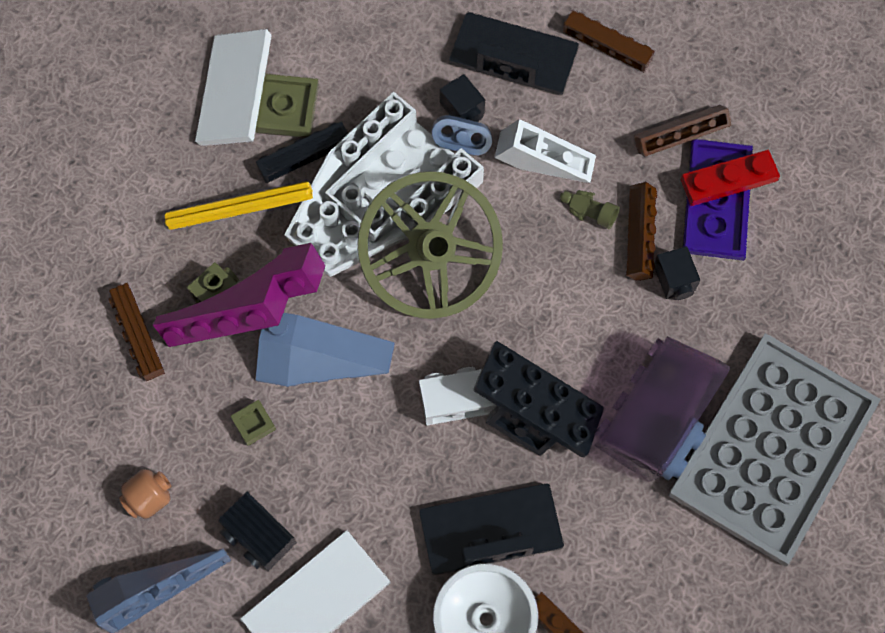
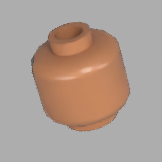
M143 469L122 485V496L119 497V500L132 517L137 518L139 516L143 519H148L170 502L168 489L171 488V484L161 471L155 474L149 469Z

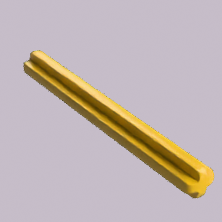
M305 181L173 210L165 213V224L170 230L307 201L313 198V189L310 183Z

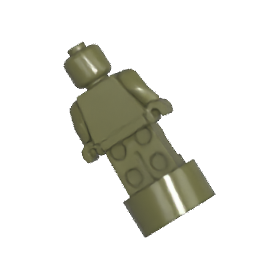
M578 190L574 195L568 191L560 194L561 202L569 205V211L581 221L584 220V217L588 216L597 220L598 225L611 229L618 217L620 207L610 202L603 204L593 200L594 192Z

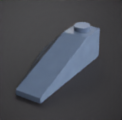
M283 313L279 326L261 329L256 381L290 387L304 383H320L342 378L388 374L395 342L300 315Z
M221 549L119 575L113 579L107 577L97 582L93 586L94 590L86 596L98 626L109 633H116L230 562L231 559L226 551Z

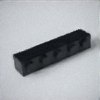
M342 121L332 123L326 129L315 131L309 137L298 139L292 145L281 147L275 153L262 156L256 161L257 168L267 184L328 155L329 151L349 133Z

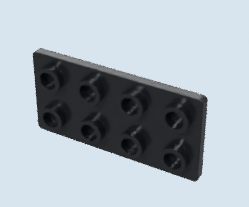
M467 12L449 57V63L557 95H563L579 49V43Z
M495 341L491 346L473 388L474 392L497 405L489 413L486 423L539 456H542L556 442L582 458L589 454L604 407L499 341Z
M548 483L420 509V518L433 575L459 571L473 565L493 564L561 550L564 547L555 504Z

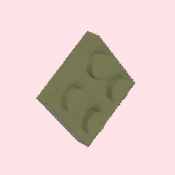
M265 74L255 133L309 137L312 132L317 101L318 79Z

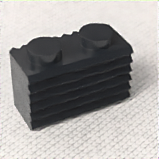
M248 491L218 519L219 523L224 527L220 534L233 547L239 542L247 550L243 555L244 558L256 570L262 565L269 572L297 543L295 537Z

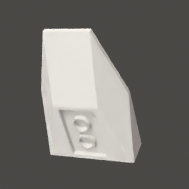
M393 92L329 151L311 184L313 198L302 201L284 235L295 246L312 243L326 265L324 272L331 277L359 263L357 239L361 220L371 201L387 185L413 173L432 171L457 176L478 188L483 183L484 167L462 148L454 154L451 150L438 146L434 142L432 135L416 122V110ZM425 181L408 185L395 192V194L405 203H408L426 222H430L453 185L443 182ZM458 188L445 212L456 204L462 192L461 189ZM390 197L386 200V203L410 230L417 225ZM382 206L377 211L370 227L368 237L369 258L408 239Z

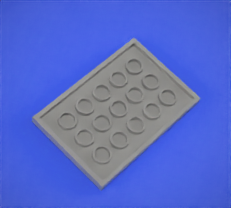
M765 333L707 429L703 442L694 451L686 468L668 496L787 567L881 399Z

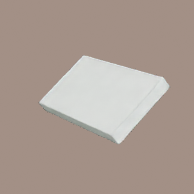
M267 29L216 35L214 37L195 142L199 145L207 146L254 141L271 41V33Z
M345 531L245 614L241 620L252 633H332L388 586L390 581L351 534Z

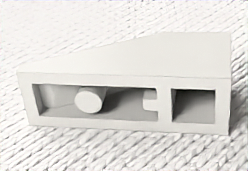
M519 119L501 130L494 158L521 170L590 183L596 155Z

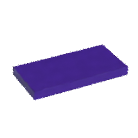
M700 139L691 140L688 172L753 154V146ZM750 190L695 206L690 205L686 195L682 247L688 246L692 255L744 261L747 247Z

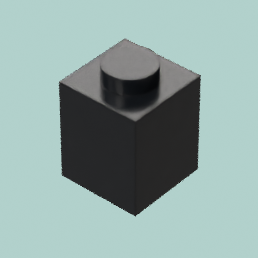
M465 74L439 89L440 104L450 116L479 122L483 118L486 100Z
M688 246L657 255L655 271L666 299L676 297V300H683L692 296L700 283V277Z

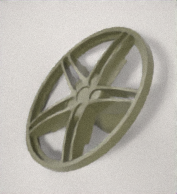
M432 171L413 173L401 177L382 189L367 207L360 223L357 239L360 267L373 292L383 302L401 313L428 319L457 314L478 301L491 286L497 275L503 250L500 223L487 198L475 186L464 179L448 173ZM425 181H436L453 185L430 222H426L395 192L408 185ZM459 188L462 192L445 225L439 220ZM468 195L479 204L488 219L492 232L493 247L457 238L452 234L462 214L463 205ZM389 197L417 224L411 230L386 203ZM382 206L407 236L409 242L384 256V258L370 264L368 254L369 231L377 211ZM459 245L492 253L491 260L455 255L456 246ZM407 252L410 261L380 274H374V269ZM450 261L474 265H489L487 273L477 288L461 301L448 306L447 263ZM421 266L430 309L413 307L397 300L382 287L379 281ZM432 270H438L441 308H436L430 275Z

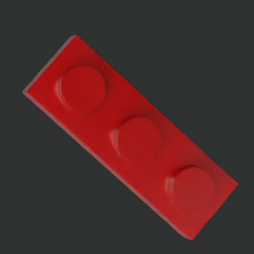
M768 149L682 174L680 180L690 205L695 206L777 182L780 174Z

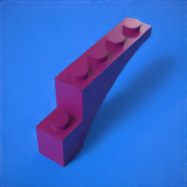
M312 243L284 248L282 253L238 284L195 305L156 316L153 326L169 347L279 326L288 298L317 292L326 265Z

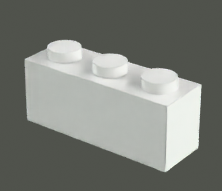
M465 367L457 370L456 374L444 376L443 373H432L425 376V379L419 380L426 426L488 415L497 406L473 390L482 369L476 370L475 367Z

